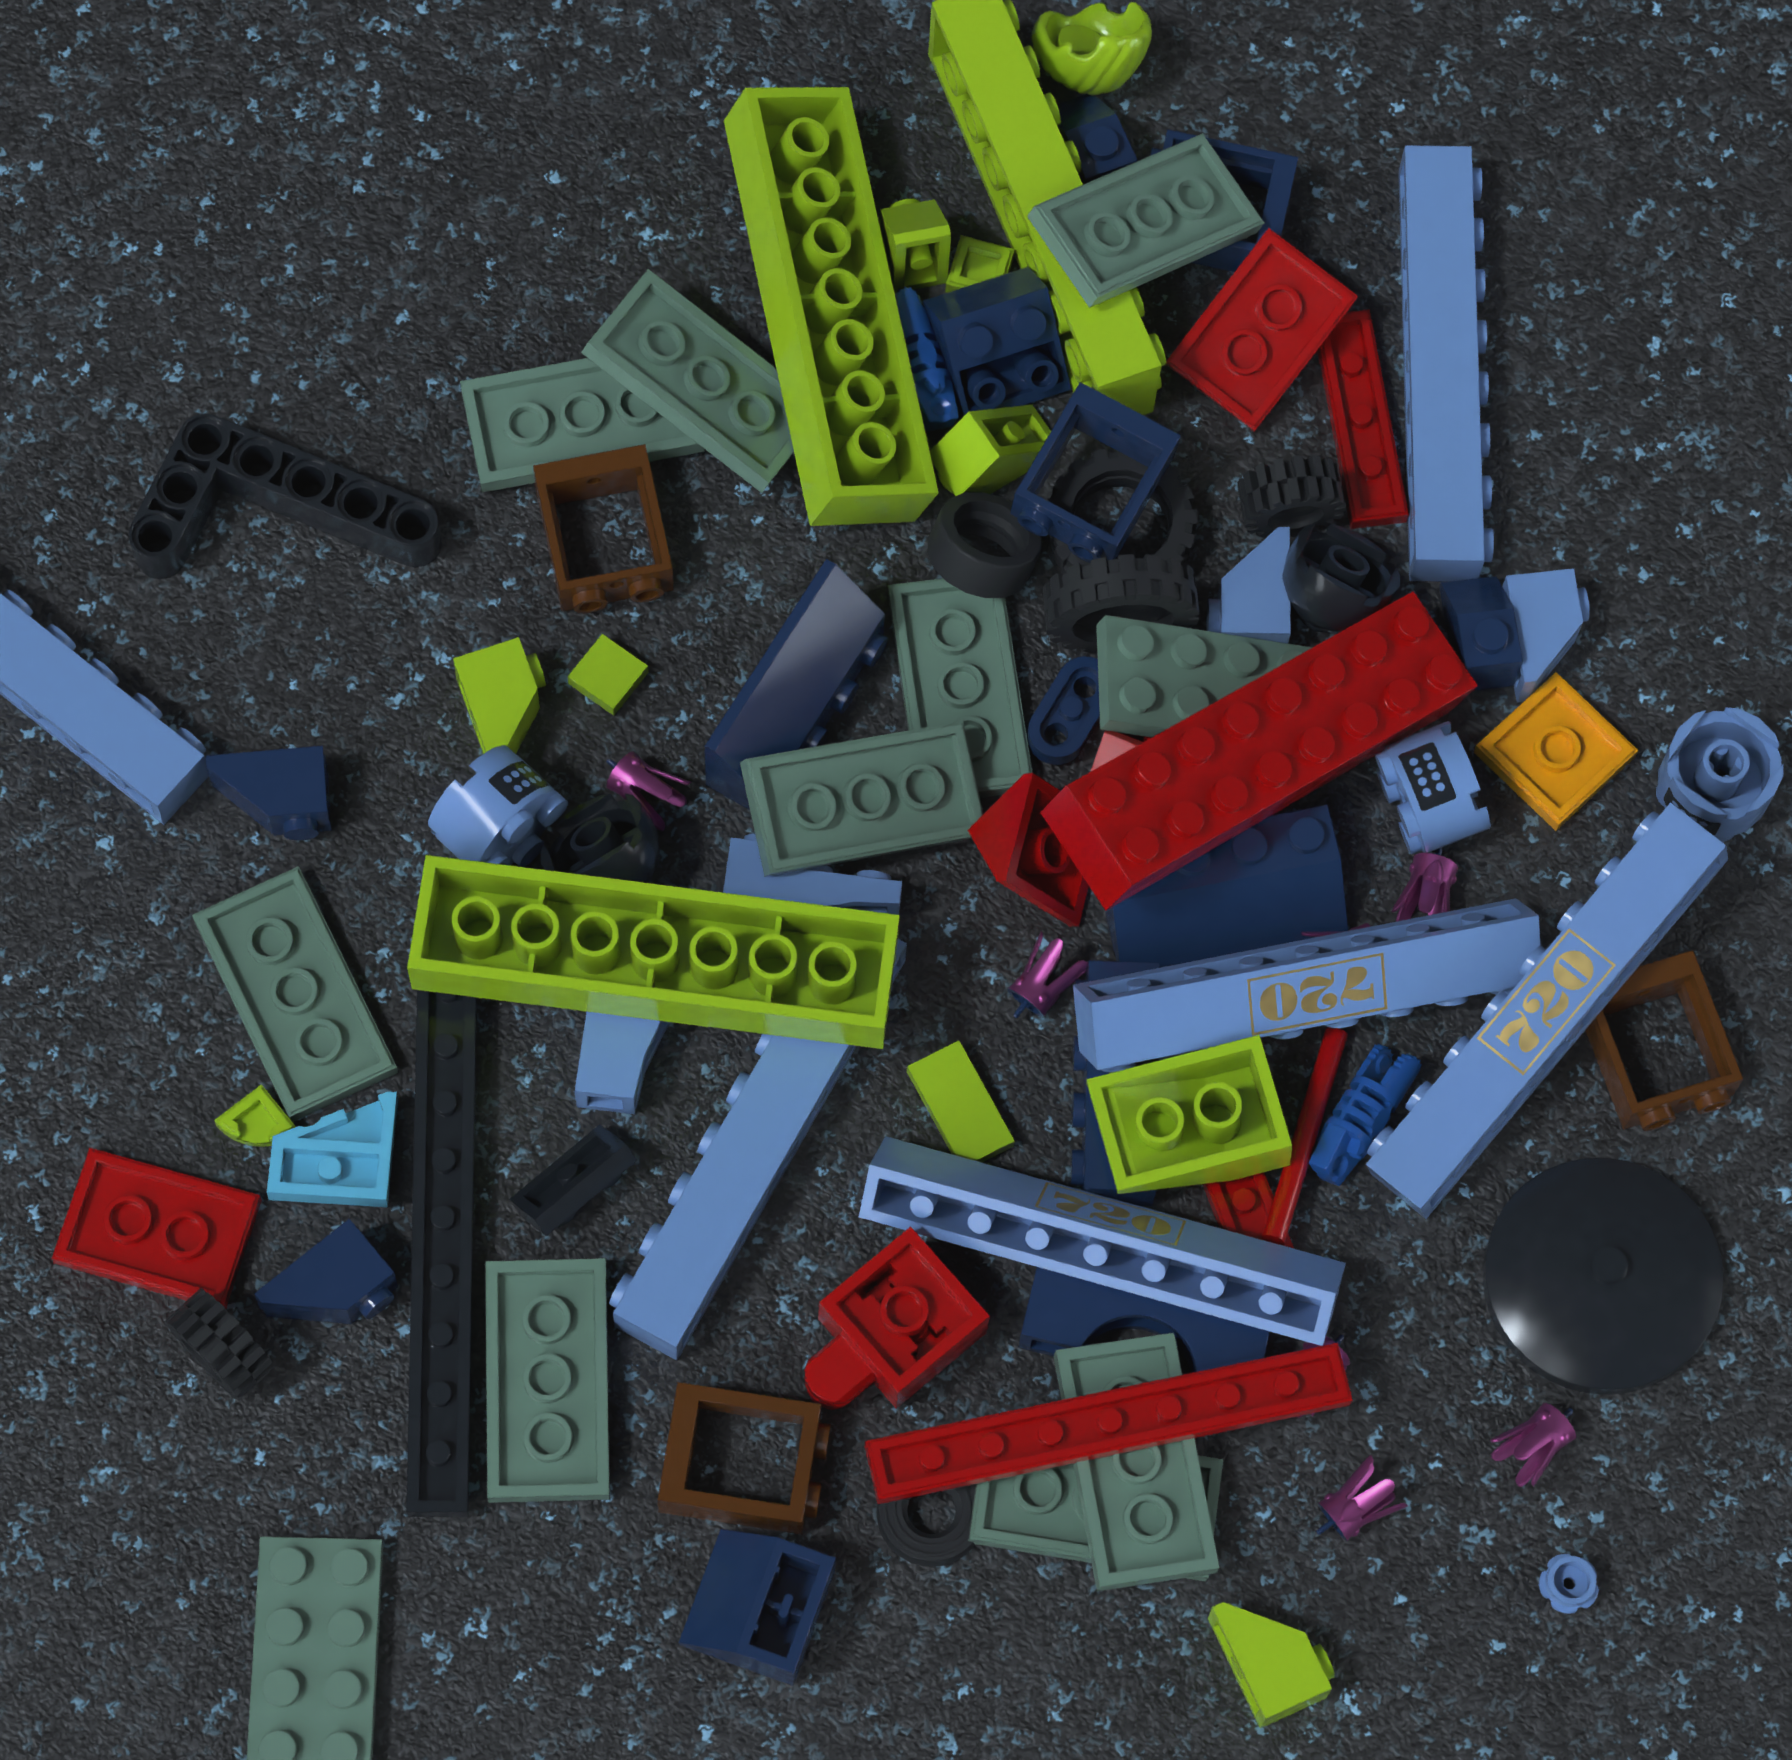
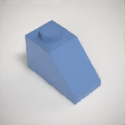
M1277 527L1221 579L1217 599L1207 600V631L1288 644L1291 635L1290 600L1283 583L1282 573L1290 548V527Z
M1574 568L1508 575L1505 577L1502 587L1514 608L1523 659L1514 683L1517 703L1524 702L1541 686L1575 643L1583 622L1589 620L1587 591L1585 587L1577 588Z

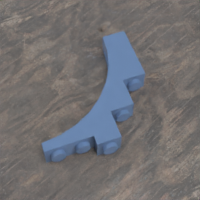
M748 834L744 836V839L731 838L723 893L899 915L902 881L891 880V876L887 873L875 870H862L857 872V876L833 873L834 870L827 865L764 877L756 835ZM586 1012L575 1085L576 1106L578 1108L635 1115L646 1070L665 1031L672 1022Z

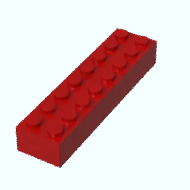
M1413 591L1069 783L1040 813L1105 911L1370 759L1375 754L1382 752L1383 746L1406 738L1448 714L1478 685Z

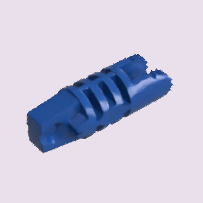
M904 286L903 289H898L895 293L924 429L925 431H934L950 428L959 418L952 379L948 370L945 369V360L940 355L941 349L938 342L935 341V333L931 327L925 307L922 306L923 302L920 300V296L917 295L916 290L914 291L911 287L906 288Z
M1380 1044L1374 1045L1349 1085L1351 1089H1347L1344 1092L1341 1100L1332 1112L1333 1116L1328 1117L1318 1138L1319 1143L1309 1160L1311 1168L1320 1179L1340 1186L1357 1163L1365 1157L1372 1141L1391 1118L1390 1113L1395 1112L1421 1070L1422 1064L1420 1059L1409 1054H1402L1400 1057L1397 1056V1060L1391 1066L1393 1062L1391 1049Z

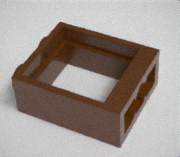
M645 444L533 465L535 488L561 612L574 609L577 613H592L605 608L610 602L631 599V601L638 603L649 602L660 598L664 592L674 590L673 568ZM637 490L653 565L571 580L555 505Z
M1693 950L1638 967L1585 1030L1623 1130L1640 1124L1643 1131L1655 1130L1675 1121L1676 1113L1695 1107L1698 1114L1716 1111L1731 1103L1730 1096L1734 1095L1743 1080ZM1678 993L1711 1079L1637 1102L1605 1015Z
M677 1382L657 1500L659 1513L802 1535L805 1517L816 1519L822 1483L811 1481L814 1458L826 1460L831 1424L820 1422L821 1404ZM700 1409L802 1424L790 1505L687 1490Z

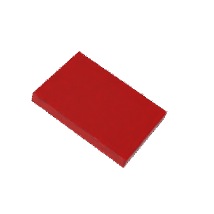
M1268 228L1167 359L1166 365L1255 432L1355 303L1358 296Z
M89 1148L52 1256V1261L60 1266L185 1301L202 1288L226 1309L262 1199L260 1195Z

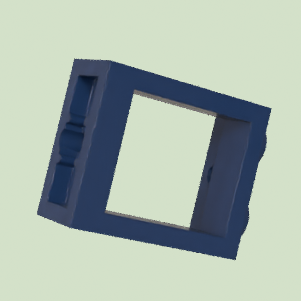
M1167 129L1163 150L1197 135ZM1206 138L1237 183L1268 189L1262 216L1264 224L1259 230L1257 243L1268 228L1281 237L1298 157ZM1152 148L1150 156L1163 150ZM1240 240L1191 263L1235 272L1256 244Z
M1080 382L1016 490L1010 514L1017 517L1019 524L1029 532L1038 536H1047L1049 534L1064 542L1075 556L1086 562L1091 563L1090 560L1106 557L1107 560L1116 559L1171 464L1181 435ZM1076 429L1148 467L1110 534L1038 496Z

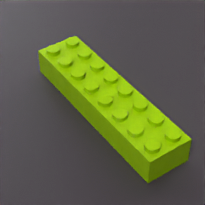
M933 1L931 5L929 58L1011 248L1015 249L1014 256L1020 269L1029 267L1048 287L1073 393L1081 382L1142 415L1153 412L1157 390L1162 387L1160 372L1161 367L1166 365V357L1159 337L1156 333L1148 335L1141 319L1145 315V310L1137 287L1089 308L1027 217L1035 205L1082 186L1083 184L1078 174L1082 171V167L1072 140L1064 142L1057 125L1061 124V117L1053 95L1050 92L1043 94L1037 78L1040 77V68L1036 55L1030 45L1023 47L1016 31H1019L1020 24L1012 1Z
M849 87L745 88L724 119V125L810 526L915 522L939 492Z
M426 855L407 970L411 987L414 990L883 1049L900 915Z

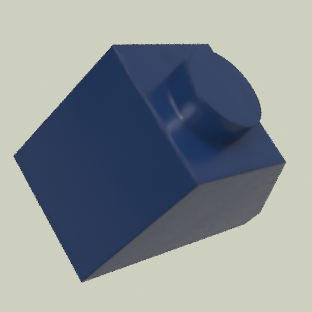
M1085 94L1057 104L1061 117V124L1057 126L1064 142L1072 140L1078 151L1082 171L1078 174L1083 185L1138 161L1117 114L1097 96Z
M1497 576L1441 582L1439 589L1448 642L1477 683L1478 687L1474 690L1514 686L1523 659L1514 608Z
M323 746L206 756V767L212 786L274 836L284 835L289 840H308L318 836L321 831H332L328 767Z
M348 1219L255 1292L254 1295L260 1309L267 1317L352 1324L362 1315L366 1319H371L382 1312L393 1301L394 1295L391 1292L398 1288L394 1271L353 1222Z

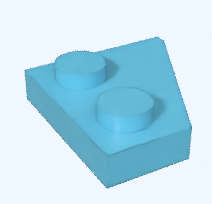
M388 1091L378 1095L379 1101L348 1113L341 1109L321 1117L312 1126H298L274 1135L267 1185L268 1199L273 1201L388 1207L398 1108L397 1092Z

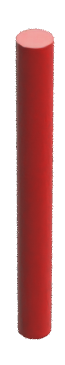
M1327 1027L1325 1029L1291 1140L1290 1166L1283 1167L1263 1231L1262 1239L1264 1241L1282 1246L1285 1244L1309 1166V1160L1313 1153L1348 1038V1034L1340 1028Z

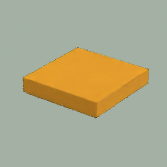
M1555 672L1476 745L1474 753L1543 820L1557 831L1636 757L1639 750Z

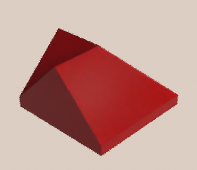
M1025 773L967 831L997 882L1070 927L1079 926L1089 885L1040 813L1060 790L1034 773Z

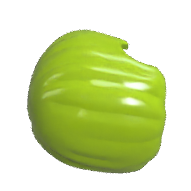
M1100 2L1094 3L1072 16H1066L1056 11L1044 12L1033 26L1031 39L1033 51L1037 59L1053 80L1080 94L1099 95L1119 89L1133 75L1147 53L1152 37V28L1148 14L1138 3L1130 2L1126 11L1119 14L1110 11L1105 3Z

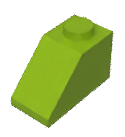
M903 199L893 203L889 208L880 209L879 226L894 293L899 288L903 289L904 286L906 288L911 287L914 290L946 284L949 270L951 232L949 224L936 200L920 202L917 199Z
M1033 405L968 411L930 450V456L933 465L938 471L940 482L955 496L965 492L992 494L1028 472L1051 430Z
M519 637L453 658L456 680L483 754L494 747L506 745L516 754L540 709L538 688L546 686L544 674L536 653L526 656Z
M1225 1602L1212 1607L1208 1620L1260 1729L1327 1698L1332 1689L1328 1680L1335 1677L1334 1670L1323 1647L1320 1644L1312 1647L1305 1632Z

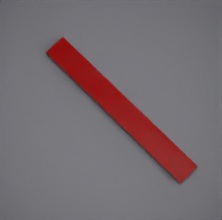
M1338 1343L876 1438L865 1441L864 1446L877 1504L1350 1406L1353 1400Z

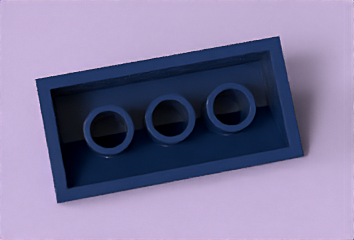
M827 559L824 561L705 745L706 786L748 810L750 808L740 762L748 758L824 745L829 734V730L824 728L834 711L841 714L846 711L858 690L859 684L854 682L864 665L872 668L881 657L887 645L888 638L884 636V612L835 563Z
M1328 805L1269 816L1105 911L1116 961L1160 963L1159 968L1315 938L1302 936L1301 932L1348 931L1341 857Z

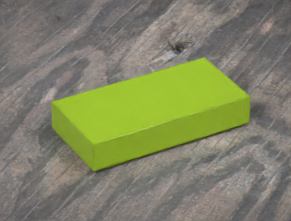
M960 1041L907 1066V1074L952 1155L982 1163L1014 1147L1015 1141Z

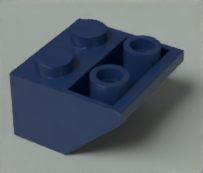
M1029 267L923 301L931 327L935 333V341L938 342L941 349L940 355L943 356L946 363L945 369L948 370L952 379L956 404L962 418L968 411L1022 406L1071 390L1048 287Z
M720 1529L678 1642L679 1645L794 1686L835 1573L836 1558L779 1537Z

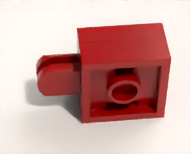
M910 1226L819 1302L818 1320L834 1339L808 1360L804 1371L806 1391L811 1400L821 1404V1407L836 1410L846 1406L874 1383L897 1409L987 1333L990 1316ZM876 1284V1286L872 1290H870L867 1294L865 1293L869 1288Z

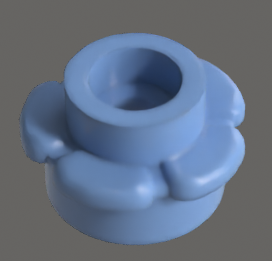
M1560 1554L1549 1560L1547 1571H1543L1540 1574L1539 1589L1544 1598L1550 1599L1552 1608L1561 1613L1572 1614L1580 1607H1590L1596 1600L1599 1588L1596 1585L1597 1572L1594 1566L1585 1558L1571 1556L1570 1554ZM1569 1578L1574 1581L1575 1586L1573 1589L1564 1587L1563 1582L1565 1579Z

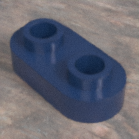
M1083 656L1068 661L1061 668L1032 715L1028 726L1027 741L1030 750L1039 760L1052 765H1061L1074 760L1080 754L1100 721L1098 659ZM1079 685H1088L1094 690L1095 694L1089 698H1081L1075 693L1074 689ZM1051 731H1059L1065 735L1066 741L1055 745L1046 739V735Z

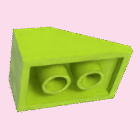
M1260 1035L1086 1079L1118 1194L1232 1181L1290 1166L1292 1143Z

